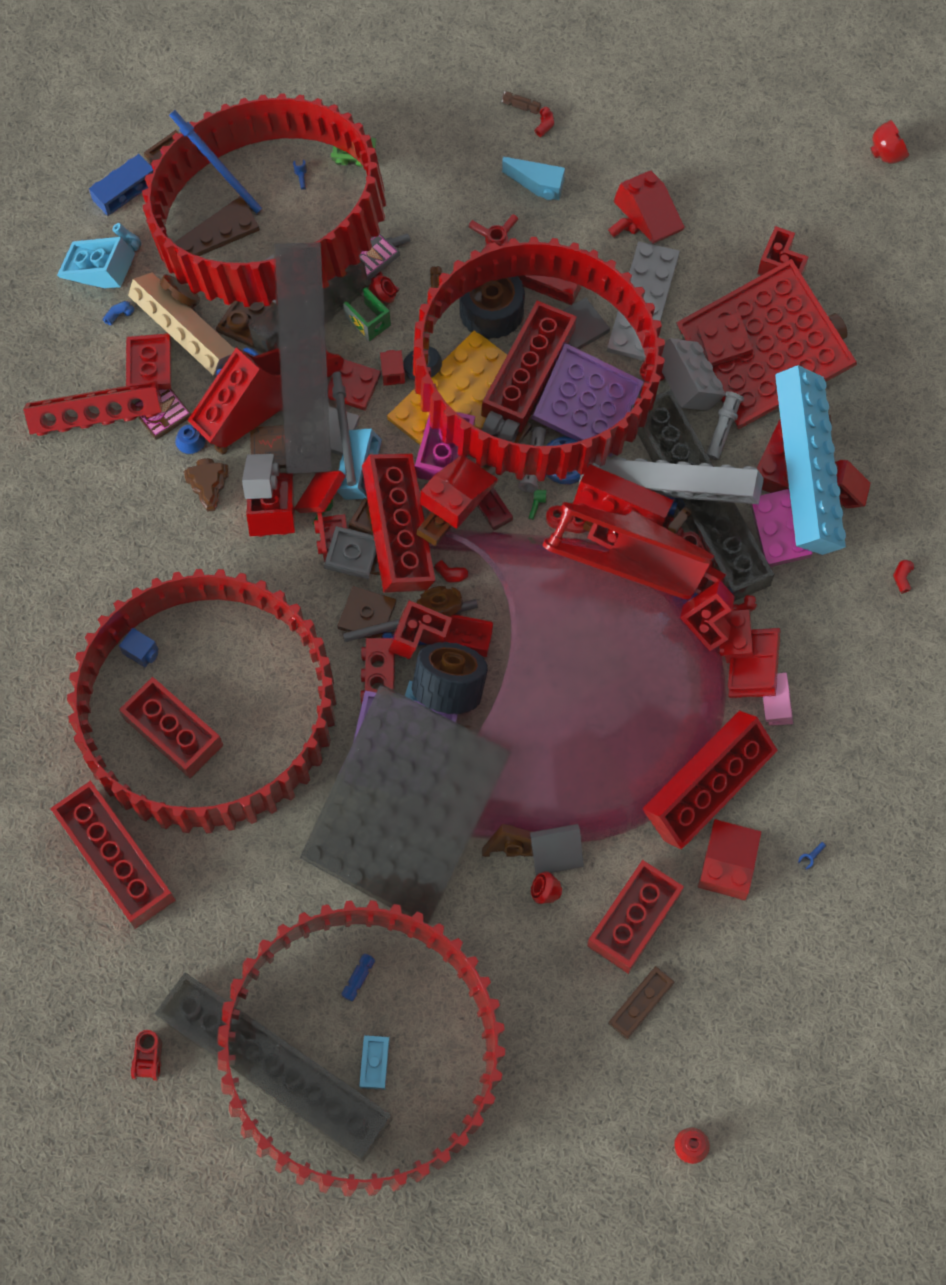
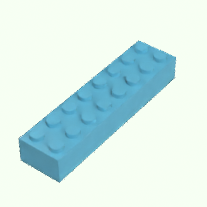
M797 365L775 374L795 540L797 547L824 555L846 548V533L842 522L843 510L840 506V488L837 483V466L834 460L835 447L831 437L832 425L829 421V403L825 391L826 381L823 376Z

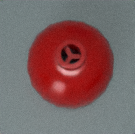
M892 120L883 123L875 130L872 137L874 146L870 147L875 158L880 157L883 162L888 164H896L909 157L904 140L900 138L899 131Z

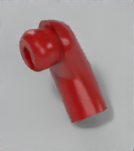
M621 218L608 231L615 238L623 230L636 234L640 229L630 218Z
M440 560L434 566L444 580L449 583L461 582L468 577V570L465 567L449 568L443 560Z
M746 595L744 603L740 605L733 604L732 611L749 609L751 612L755 610L757 606L755 604L756 597Z

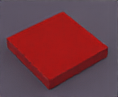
M342 471L316 473L294 509L299 513L325 512L346 475Z

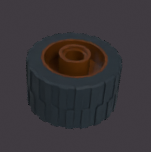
M519 276L486 282L459 298L460 318L464 326L471 333L476 331L487 339H497L507 336L517 329L524 316L525 289Z
M438 642L425 646V648L420 650L412 683L413 695L425 707L436 712L445 714L470 712L481 703L488 664L477 651L458 643Z

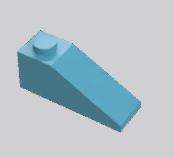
M503 157L502 172L538 197H543L546 200L560 199L565 168Z

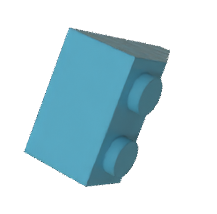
M122 237L73 241L57 275L59 278L100 288L121 287L135 252Z

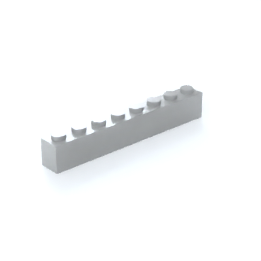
M621 457L606 459L605 465L601 467L595 463L592 464L663 496L673 498L759 504L764 480L761 473L756 468L750 466L740 469L731 465L713 467L707 463L691 465L687 462H678V464H671L664 460L648 462L639 458L635 459V461H629ZM584 474L580 475L579 483H580V481H581V479H582V477H583Z

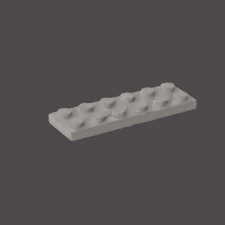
M638 241L629 272L632 275L631 283L634 287L644 288L645 294L643 299L645 303H653L655 306L653 320L661 321L680 251ZM618 311L607 352L644 361L646 357L644 349L635 330L625 316Z

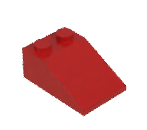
M652 170L620 183L613 202L653 244L684 230L683 222L665 184Z
M460 455L436 473L421 490L420 504L458 529L496 485L498 479L464 455Z
M293 472L279 473V476H277V489H273L272 498L247 499L246 516L249 536L263 537L266 535L295 533Z
M714 819L698 888L746 900L754 873L762 831Z

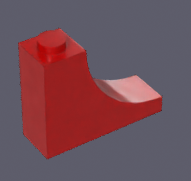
M519 276L524 287L569 305H573L582 288L581 285L559 278Z

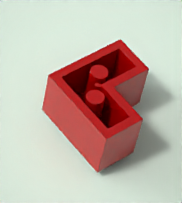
M777 226L774 227L761 257L757 274L763 275L792 259L803 276L809 257L791 251L795 237L794 232Z
M836 461L840 503L845 508L865 507L871 483L850 461Z
M721 580L683 604L680 616L681 620L709 651L727 641L731 625L723 616L732 611L735 596Z
M409 600L402 612L388 651L410 660L419 641L428 645L438 642L442 643L452 618Z

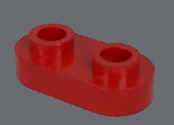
M559 505L550 507L546 512V522L554 529L557 528L561 518H556L553 515L556 513L561 515L563 512ZM574 516L565 531L578 534L586 532L587 530L583 529L586 520L577 522L576 519L578 517Z

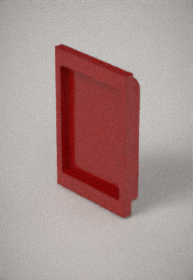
M780 628L751 629L753 656L730 658L729 698L776 696Z

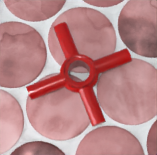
M512 214L503 226L494 225L489 229L472 220L468 227L485 237L486 246L480 253L488 251L489 245L494 242L500 247L509 245L507 233L518 221V217Z

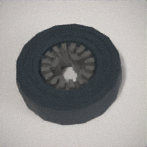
M429 346L427 367L431 369L432 378L440 371L442 358L435 348ZM411 351L405 357L403 367L408 378L415 381V376H413V351Z

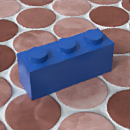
M140 154L136 155L89 188L92 200L109 216L142 193V190L148 188L145 177L153 173L152 166Z

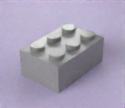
M670 338L665 342L662 357L665 358L662 373L680 407L710 410L724 397L725 392L721 381L713 372L712 364L706 359L702 346L698 342Z

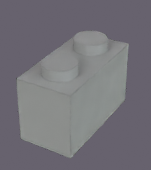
M274 454L247 455L242 478L245 499L272 498L273 489H277V476L280 473L279 463H275Z

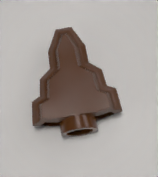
M203 458L196 462V466L189 467L183 472L186 483L191 484L193 492L199 495L200 503L206 511H215L219 502V491L224 488V479L228 477V465L214 463V460L210 458Z

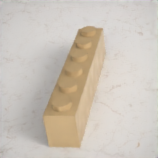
M152 272L134 278L128 296L213 376L216 375V371L223 368L235 349L189 306L174 299L169 289L167 291L164 290L160 285V279Z

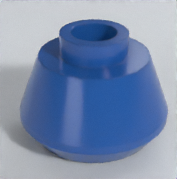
M192 425L183 426L175 439L177 448L186 454L199 452L206 442V439Z

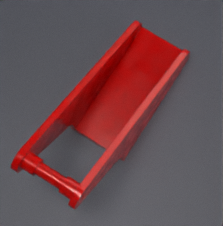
M317 335L257 356H253L236 347L187 421L209 443L221 448L228 447L340 370L344 364V359L339 354L328 352L323 345L322 339ZM314 353L320 354L323 359L280 374L285 366L294 368Z
M563 502L561 506L563 512L555 532L551 534L549 540H544L542 544L545 549L552 553L686 600L694 596L715 557L713 554L635 511H631L627 515H619L568 502ZM574 516L620 533L612 549L608 552L562 543V536Z

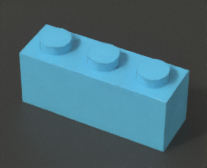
M372 429L349 430L356 485L348 486L345 476L337 492L346 500L367 498L362 464L369 454H379L382 439ZM342 455L339 471L346 475L344 457Z

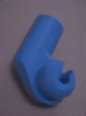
M128 301L113 305L103 317V321L111 326L122 312L126 316L131 315L134 307Z

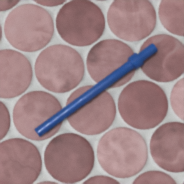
M176 110L172 111L169 116L180 127L179 131L184 136H188L257 214L262 207L195 133L194 127L189 121L186 122Z

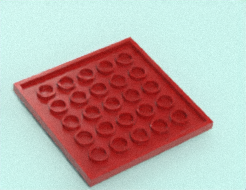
M792 259L676 322L684 339L698 342L702 346L703 353L708 360L697 325L740 311L753 353L713 366V372L721 381L724 392H734L744 397V401L740 403L737 411L738 418L734 421L738 429L779 408L775 374L799 365L823 376L827 382L857 365V361ZM725 396L721 399L723 404L726 399Z

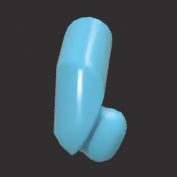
M120 223L115 224L112 229L113 232L122 237L133 251L139 250V246H141L140 238Z

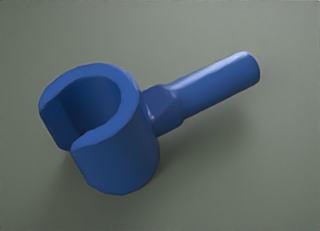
M303 160V165L297 166L294 161V172L299 177L301 190L306 189L304 174L307 172L306 162Z
M821 842L809 854L801 855L798 863L804 858L809 859L810 865L805 868V870H809L813 866V860L826 847L825 843Z

